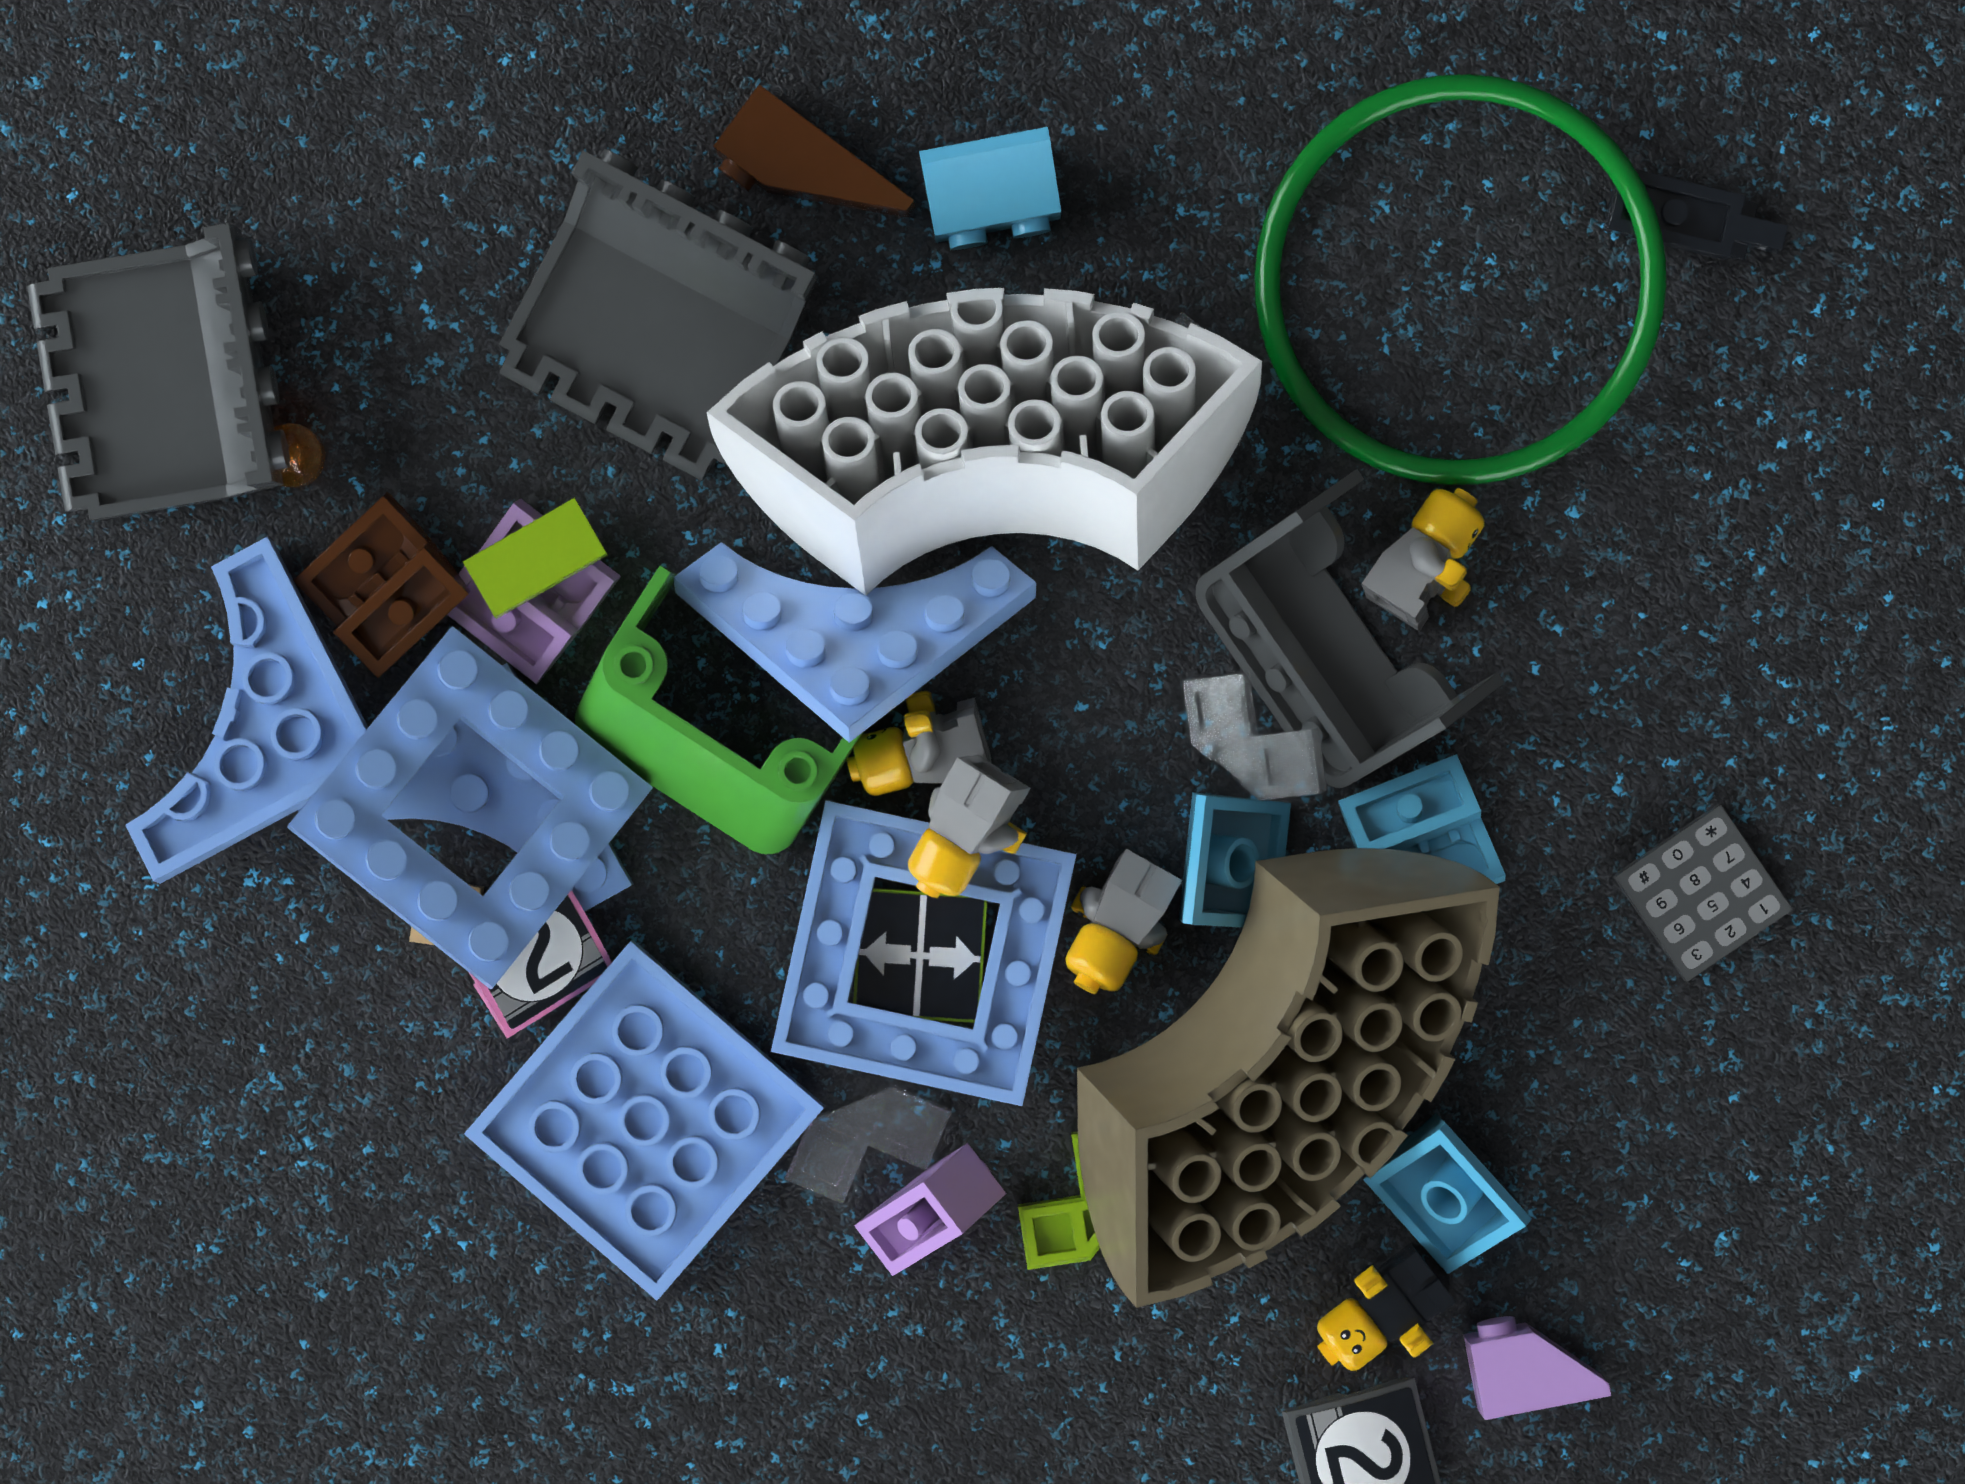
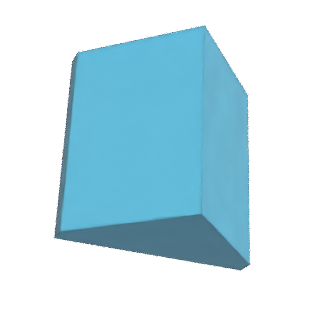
M1192 792L1179 919L1182 923L1243 927L1254 886L1255 861L1284 857L1286 854L1291 803Z
M1436 1113L1398 1147L1391 1158L1371 1179L1368 1176L1363 1179L1447 1274L1526 1227L1532 1219Z

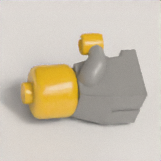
M1457 488L1454 493L1444 489L1434 490L1413 518L1412 528L1381 554L1362 582L1366 598L1419 632L1429 618L1427 604L1436 594L1454 607L1462 604L1471 591L1469 583L1463 580L1467 574L1466 567L1453 559H1459L1467 553L1484 527L1483 516L1474 508L1478 503L1477 499L1460 488Z
M929 691L916 692L906 698L909 713H906L904 716L906 726L904 733L897 727H888L862 734L854 746L855 756L847 758L852 781H861L865 791L872 796L906 789L913 782L943 783L957 757L979 755L991 763V754L975 698L957 702V710L946 715H936L932 695Z
M979 755L957 757L941 787L935 788L931 794L928 815L931 819L929 828L921 836L908 860V868L911 874L918 880L916 887L933 898H939L940 894L958 896L966 889L981 861L980 853L991 854L1004 850L1015 854L1027 833L1012 824L1010 819L1019 804L1023 803L1031 788L1011 775L1003 773L1000 768Z
M1126 849L1118 857L1102 889L1092 886L1081 887L1071 908L1076 913H1083V917L1089 919L1090 924H1086L1080 929L1065 958L1068 969L1077 975L1074 983L1092 994H1096L1099 988L1106 991H1117L1123 986L1137 960L1138 953L1136 947L1147 949V953L1151 955L1158 954L1168 935L1166 928L1158 921L1167 910L1182 880Z

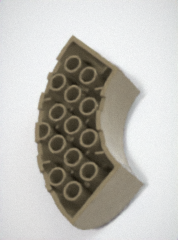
M1335 849L1255 861L1254 886L1242 932L1221 972L1204 995L1181 1018L1148 1042L1120 1056L1077 1068L1078 1146L1088 1210L1107 1266L1120 1289L1136 1308L1185 1296L1213 1285L1212 1277L1225 1273L1242 1263L1251 1268L1268 1259L1265 1251L1271 1249L1295 1232L1302 1237L1316 1228L1341 1207L1336 1201L1345 1194L1364 1174L1371 1179L1391 1158L1408 1136L1403 1131V1128L1414 1116L1424 1099L1430 1102L1433 1100L1455 1061L1450 1052L1464 1021L1472 1023L1478 1002L1473 999V995L1479 980L1482 964L1489 965L1495 939L1500 889L1497 884L1480 872L1458 862L1423 853L1392 849Z

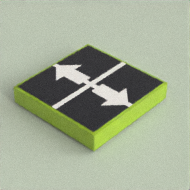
M873 888L855 970L853 1003L929 1020L975 1023L982 990L987 901L961 895L948 896L940 894L939 898H933L918 890Z

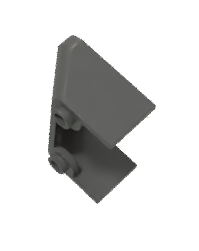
M1358 469L1202 575L1196 584L1195 591L1197 603L1202 613L1307 765L1322 782L1335 788H1344L1445 730L1505 683L1499 673L1496 672L1457 695L1444 675L1431 665L1413 663L1397 672L1331 577L1326 567L1339 559L1343 553L1345 542L1342 529L1327 505L1364 480Z

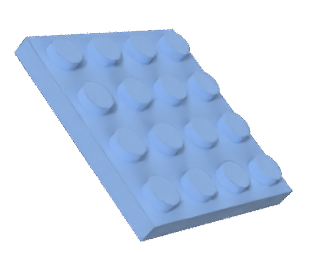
M631 940L468 1128L464 1135L657 1301L824 1109L825 1105L638 943Z

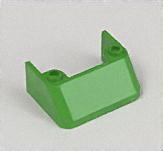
M659 566L606 648L577 707L575 724L648 784L741 844L760 854L779 853L795 841L864 732L850 743L842 738L833 753L809 739L793 738L786 740L774 748L762 768L759 769L652 700L665 680L668 671V660L661 644L645 633L644 629L673 586L674 576L677 575L669 568Z

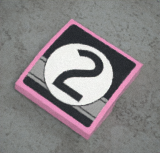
M571 890L492 989H489L472 974L470 975L475 982L473 985L505 1037L509 1038L591 987L612 961L582 906Z

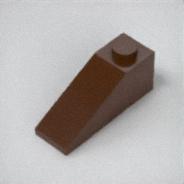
M761 85L757 86L713 146L717 155L724 160L718 167V170L747 192L756 183L771 194L908 218L915 209V202L911 197Z

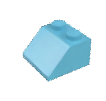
M1048 127L919 151L936 243L949 241L950 250H961L987 244L986 233L1012 229L1013 238L1044 234L1051 231L1049 221L1061 219V205Z

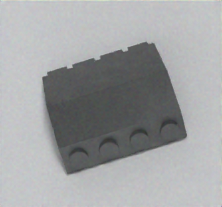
M607 149L602 151L599 158L583 150L571 172L578 182L565 219L499 343L501 347L509 350L499 374L538 395L542 393L552 374L560 377L551 395V402L595 425L601 418L608 403L617 407L606 431L650 454H653L664 433L670 435L673 439L665 452L663 461L703 481L714 460L726 465L712 436L707 412L742 380L768 362L772 366L781 362L818 280L815 272L806 268L811 258L779 240H776L772 249H769L750 239L749 236L753 227L725 211L718 210L715 218L712 219L695 210L691 206L696 197L666 180L661 179L657 188L634 177L639 168L638 166Z
M225 223L203 227L205 238L187 245L47 268L49 281L27 285L34 330L57 328L59 336L58 338L36 342L45 393L68 391L69 395L68 401L47 405L55 456L76 453L79 455V464L58 467L65 512L88 509L89 520L98 521L231 499L284 485L281 469L290 467L289 448L284 431L274 430L270 406L279 404V388L273 367H264L260 341L268 340L269 338L267 317L262 302H253L249 277L258 275L257 257L252 239L250 237L242 238L241 230L232 224Z

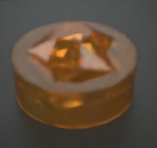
M286 423L274 427L275 431H284L290 455V467L281 469L284 485L280 486L300 488L312 483L320 475L325 464V449L321 439L312 430L299 424Z

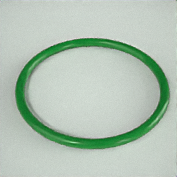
M1473 74L1439 75L1389 87L1363 99L1341 113L1320 130L1294 160L1273 195L1263 221L1257 246L1254 273L1256 310L1266 352L1278 379L1291 400L1308 421L1327 439L1345 452L1374 468L1398 477L1442 485H1478L1503 481L1533 472L1557 461L1597 433L1620 409L1634 390L1649 362L1664 314L1667 287L1666 256L1662 231L1655 207L1642 179L1616 142L1588 116L1571 104L1546 91L1522 82L1495 76ZM1474 100L1502 104L1536 115L1571 136L1596 159L1617 188L1630 215L1638 245L1641 286L1638 311L1624 355L1608 382L1581 413L1562 428L1524 448L1498 456L1449 460L1424 457L1385 445L1347 422L1323 399L1302 369L1290 343L1280 297V270L1287 230L1296 206L1316 173L1337 149L1360 131L1396 112L1440 101Z

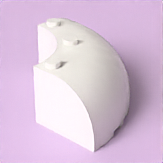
M1004 288L971 289L946 293L947 300L925 303L910 308L907 301L875 309L860 315V323L826 337L823 332H820L803 341L804 348L788 356L775 366L768 362L746 377L707 412L709 426L717 448L734 476L757 505L793 541L866 596L889 575L925 553L958 541L994 534L1028 533L1070 539L1100 549L1139 570L1192 513L1229 461L1246 429L1256 404L1261 384L1262 361L1211 331L1193 323H1190L1189 327L1186 328L1175 322L1154 316L1153 308L1133 303L1131 308L1095 301L1094 294L1072 290L1044 288V295H1005Z

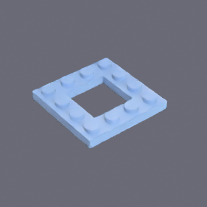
M452 626L296 814L287 828L489 989H492L653 787ZM459 720H462L560 799L483 896L382 816L384 811Z
M825 801L771 1052L1023 1106L1076 854L1022 843L1015 854L1004 850L991 854L980 853V864L966 889L960 895L998 903L1000 907L973 1029L849 1002L875 878L917 885L918 880L911 874L908 868V860L921 836L929 828V822Z

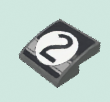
M1403 1376L1349 1395L1335 1393L1282 1411L1300 1484H1441L1415 1378Z

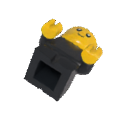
M1409 1243L1378 1269L1373 1265H1368L1362 1269L1360 1275L1354 1279L1355 1297L1357 1300L1353 1298L1344 1300L1318 1321L1317 1330L1324 1341L1317 1345V1347L1331 1366L1340 1361L1350 1371L1359 1370L1384 1351L1387 1346V1339L1389 1342L1392 1341L1397 1345H1403L1410 1355L1416 1358L1433 1345L1423 1325L1440 1312L1443 1313L1456 1301L1412 1244Z

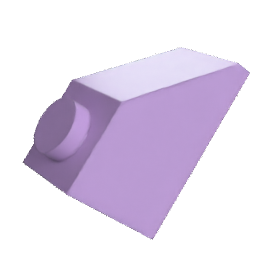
M966 1143L933 1164L854 1226L887 1270L894 1276L962 1235L1007 1193L991 1174L987 1165L980 1160L971 1146Z
M1504 1316L1483 1320L1477 1323L1478 1332L1463 1334L1477 1409L1484 1420L1611 1396L1609 1383L1598 1371L1527 1323L1516 1324L1515 1317Z

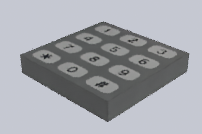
M1716 804L1613 875L1619 887L1682 979L1686 982L1793 910L1720 804Z

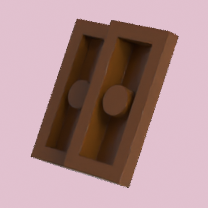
M388 491L293 580L338 626L333 633L377 678L471 592L438 547Z

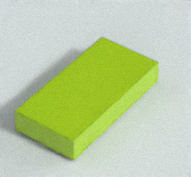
M573 498L463 561V564L492 614L498 619L606 557L607 553L577 501Z

